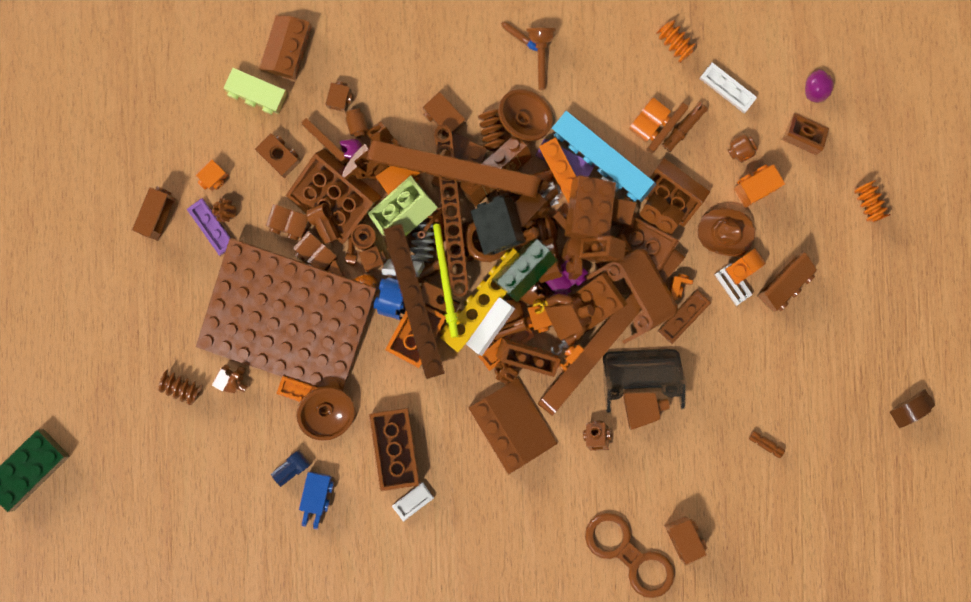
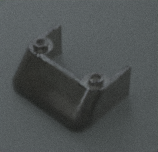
M674 349L611 351L603 355L604 396L607 413L611 412V400L621 398L623 396V389L661 388L664 395L679 397L680 407L685 409L686 382L678 351Z

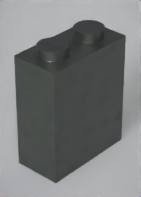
M504 195L493 198V202L478 204L477 208L471 211L484 255H495L526 242L512 198H506Z

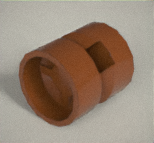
M359 224L351 232V241L359 250L365 251L376 246L378 241L377 234L371 226Z

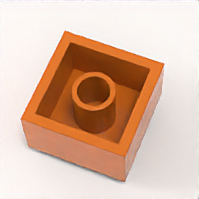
M766 164L753 172L754 176L748 174L737 181L738 185L734 190L745 208L785 185L774 164L770 167Z

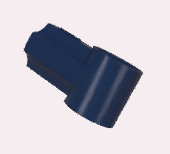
M299 449L270 475L282 487L294 476L306 470L311 463Z

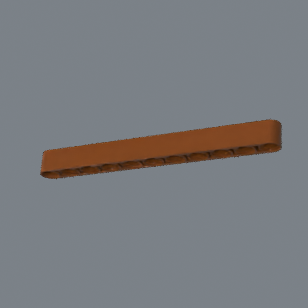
M676 248L660 272L664 283L686 257ZM632 291L625 298L627 305L609 317L583 348L584 351L567 367V370L562 373L537 403L551 416L557 412L642 310Z

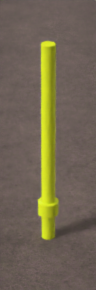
M434 224L433 230L447 310L445 315L446 323H449L451 338L459 337L456 323L458 322V317L454 311L441 225Z

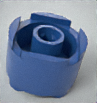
M389 277L386 280L382 279L379 290H381L380 296L375 299L374 308L377 309L379 315L401 321L402 317L400 315L401 313L404 314L406 309L398 281Z

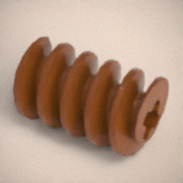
M498 109L485 111L478 116V119L483 121L479 124L480 127L485 128L481 131V135L485 136L482 138V142L487 143L483 146L487 151H497L502 146L501 144L506 142V139L500 138L505 132L499 131L504 126L498 123L500 121L499 116L496 115Z
M168 369L163 373L159 383L160 393L166 390L167 396L173 394L174 399L180 397V402L187 400V405H192L197 400L203 388L202 384L196 388V381L189 385V378L182 382V375L176 379L175 372L169 376Z

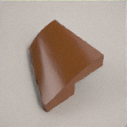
M364 144L350 159L342 175L345 179H348L350 176H356L357 179H376L375 176L390 166L368 161L367 157L370 147Z

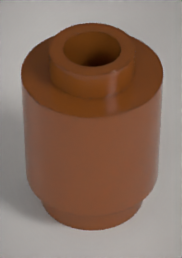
M359 108L347 111L345 119L350 136H355V138L365 136L368 127L364 113Z

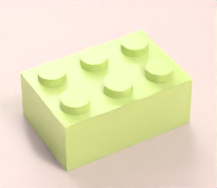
M410 175L376 205L368 215L383 235L382 229L402 224L406 236L438 207Z

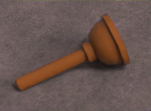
M527 28L526 32H528L530 40L536 43V48H538V89L545 90V48H547V43L552 41L556 28Z

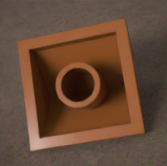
M794 113L782 140L814 155H818L824 149L829 128Z

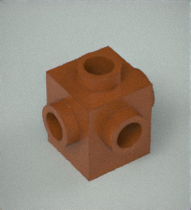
M600 420L586 424V430H583V439L586 441V447L590 451L609 450V440H612L611 428Z

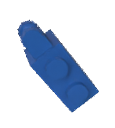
M312 471L307 473L299 507L300 511H304L302 526L306 527L309 521V513L316 514L313 529H318L321 515L324 514V511L327 512L330 500H327L329 492L332 493L334 481H331L332 476Z

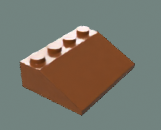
M324 148L313 155L285 196L305 213L311 208L326 203L332 211L331 220L339 235L337 240L344 244L350 238L355 226L361 224L367 218L368 213L378 204L382 197L364 181L357 179L356 176H350L348 179H345L342 173L346 166Z
M518 378L469 407L470 412L508 475L557 445V442Z

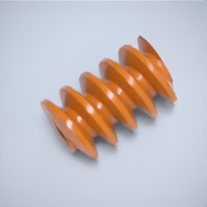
M672 20L658 30L656 34L661 33L659 40L666 39L664 42L665 46L671 44L669 51L676 50L673 56H681L678 60L681 63L695 51L693 50L695 43L689 45L688 42L691 38L684 39L683 37L686 32L679 33L678 31L681 26L673 27L676 20Z
M876 180L859 186L854 191L855 194L861 193L857 198L858 201L864 200L860 207H867L863 214H870L866 219L867 222H876L891 215L884 214L888 207H881L885 200H878L882 193H875L879 186H872V184Z

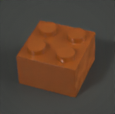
M684 516L664 525L682 563L687 565L707 556L705 552L708 549L703 538L698 537L697 532L699 528L695 521Z

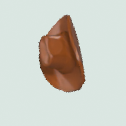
M715 208L704 214L698 224V238L701 244L709 251L732 257L744 255L754 241L755 229L753 222L746 214L740 211Z

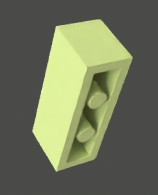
M232 68L223 88L228 93L227 96L238 100V98L244 99V103L251 107L258 105L262 107V111L270 115L273 112L279 114L287 96V92L284 89L235 68Z

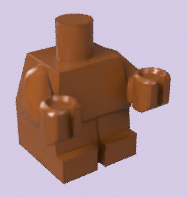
M224 365L219 371L213 386L230 393H235L237 390L245 393L248 386L242 383L243 378L241 375L244 374L246 368L239 366L233 372L229 369V366Z

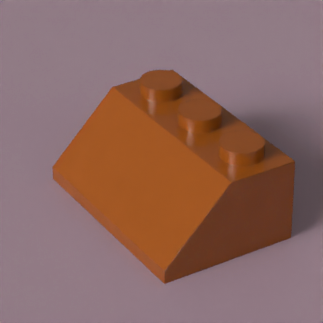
M276 16L259 70L295 81L312 30L310 22L292 16Z
M664 158L650 176V179L656 183V186L645 199L648 201L652 194H658L666 199L669 204L680 208L685 216L679 224L684 227L703 204L710 191Z
M805 252L797 255L757 295L773 312L778 310L781 312L789 304L787 300L791 296L795 298L802 291L800 287L804 283L809 284L815 278L814 273L817 269Z

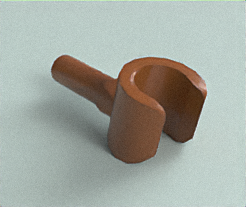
M348 238V250L345 260L348 265L355 266L357 256L352 254L353 243L351 238Z

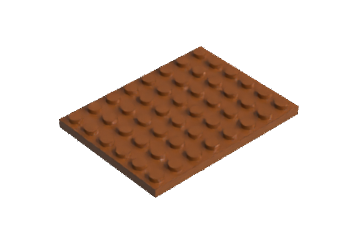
M230 238L196 347L317 388L335 387L343 391L377 288Z

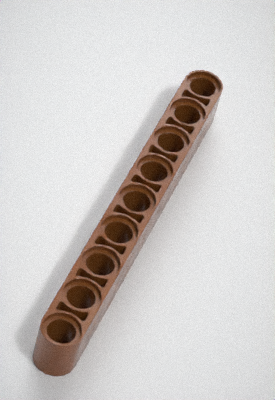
M441 125L436 128L434 133L436 154L440 155L443 150H449L451 152L450 157L455 158L451 129ZM447 131L449 136L447 139L441 140L438 137L439 133ZM439 177L451 291L457 297H464L469 292L458 181ZM447 188L455 190L453 197L445 196L444 193ZM449 207L457 209L455 216L450 217L447 215L446 212ZM451 226L459 228V233L456 236L449 234ZM459 245L461 247L460 254H451V247ZM461 264L463 272L458 275L454 274V265ZM458 283L465 285V291L461 294L455 292V286Z
M371 140L367 157L368 161L529 197L537 196L540 177L379 141Z

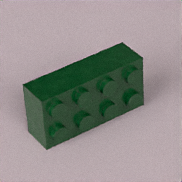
M44 429L36 430L0 465V505L7 512L15 511L70 457Z

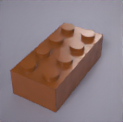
M409 408L369 414L380 491L419 486L420 480Z

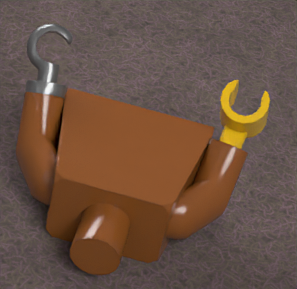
M562 293L547 297L543 302L539 299L533 302V306L541 305L540 308L535 309L537 314L542 313L545 307L559 340H561V344L558 345L560 348L558 353H554L553 347L551 348V352L555 356L560 355L564 347L567 349L581 339L587 330L586 325L590 322L589 317L594 315L592 305L584 306L580 298H572Z

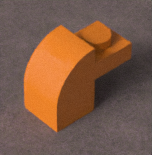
M753 248L726 268L725 271L734 284L737 285L763 267L766 262L756 248Z

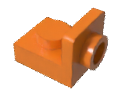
M678 274L677 277H672L669 291L675 301L682 296L683 287H681V284H693V280H689V276Z

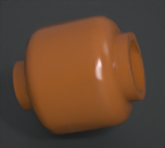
M742 134L730 141L731 148L728 149V152L732 159L736 158L739 162H744L756 155L755 150L758 148L752 136L748 137L746 134Z

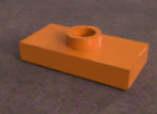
M282 376L276 394L300 402L306 394L317 389V387Z

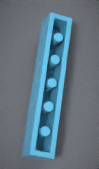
M565 111L552 127L556 132L554 136L561 142L566 140L570 144L568 148L574 153H582L584 155L583 160L590 166L593 163L598 166L599 169L597 171L604 177L609 175L613 179L612 182L616 183L617 188L620 190L622 187L628 191L626 195L636 202L638 199L642 202L656 186L653 180L569 112Z

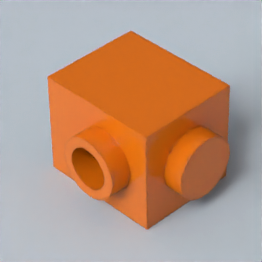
M213 160L196 174L200 179L197 183L204 190L208 188L211 191L220 189L224 184V180L229 176Z
M541 305L527 308L529 316L526 317L529 328L533 327V331L538 330V333L549 331V326H552L545 307L542 313H535V309L540 308Z

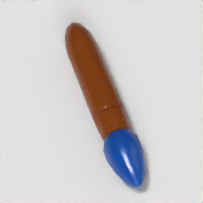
M507 22L501 23L507 32L526 44L529 49L538 51L536 43H533L526 35Z

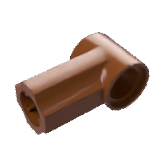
M326 203L307 210V219L311 225L316 227L323 244L339 238L331 220L332 211Z

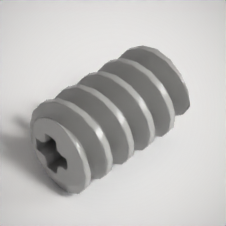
M421 222L416 228H414V230L419 232L423 230L428 223ZM434 224L428 229L427 235L424 238H419L418 232L412 233V236L416 238V240L411 241V244L416 246L410 248V251L415 254L411 255L412 261L431 263L428 259L434 257V255L429 253V251L435 249L430 246V243L435 242L434 239L430 238V236L434 235V231L431 230Z

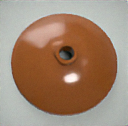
M524 89L512 90L506 93L499 103L498 115L504 128L516 138L525 141H536L545 137L550 131L553 123L551 110L548 104L534 92Z
M320 387L306 394L300 401L296 412L297 422L302 432L308 437L321 441L331 440L341 436L351 426L355 413L354 405L351 398L344 391L335 387Z

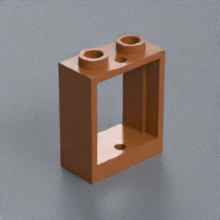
M156 186V189L149 187L132 231L158 241L175 202V199L171 197V192Z

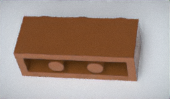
M502 338L496 354L497 358L503 363L555 377L561 360L558 356L553 355L552 352Z

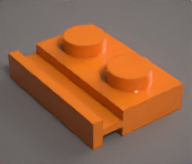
M579 345L570 346L563 353L566 356L563 359L565 362L559 364L558 367L562 371H566L567 368L565 366L572 364L584 349Z

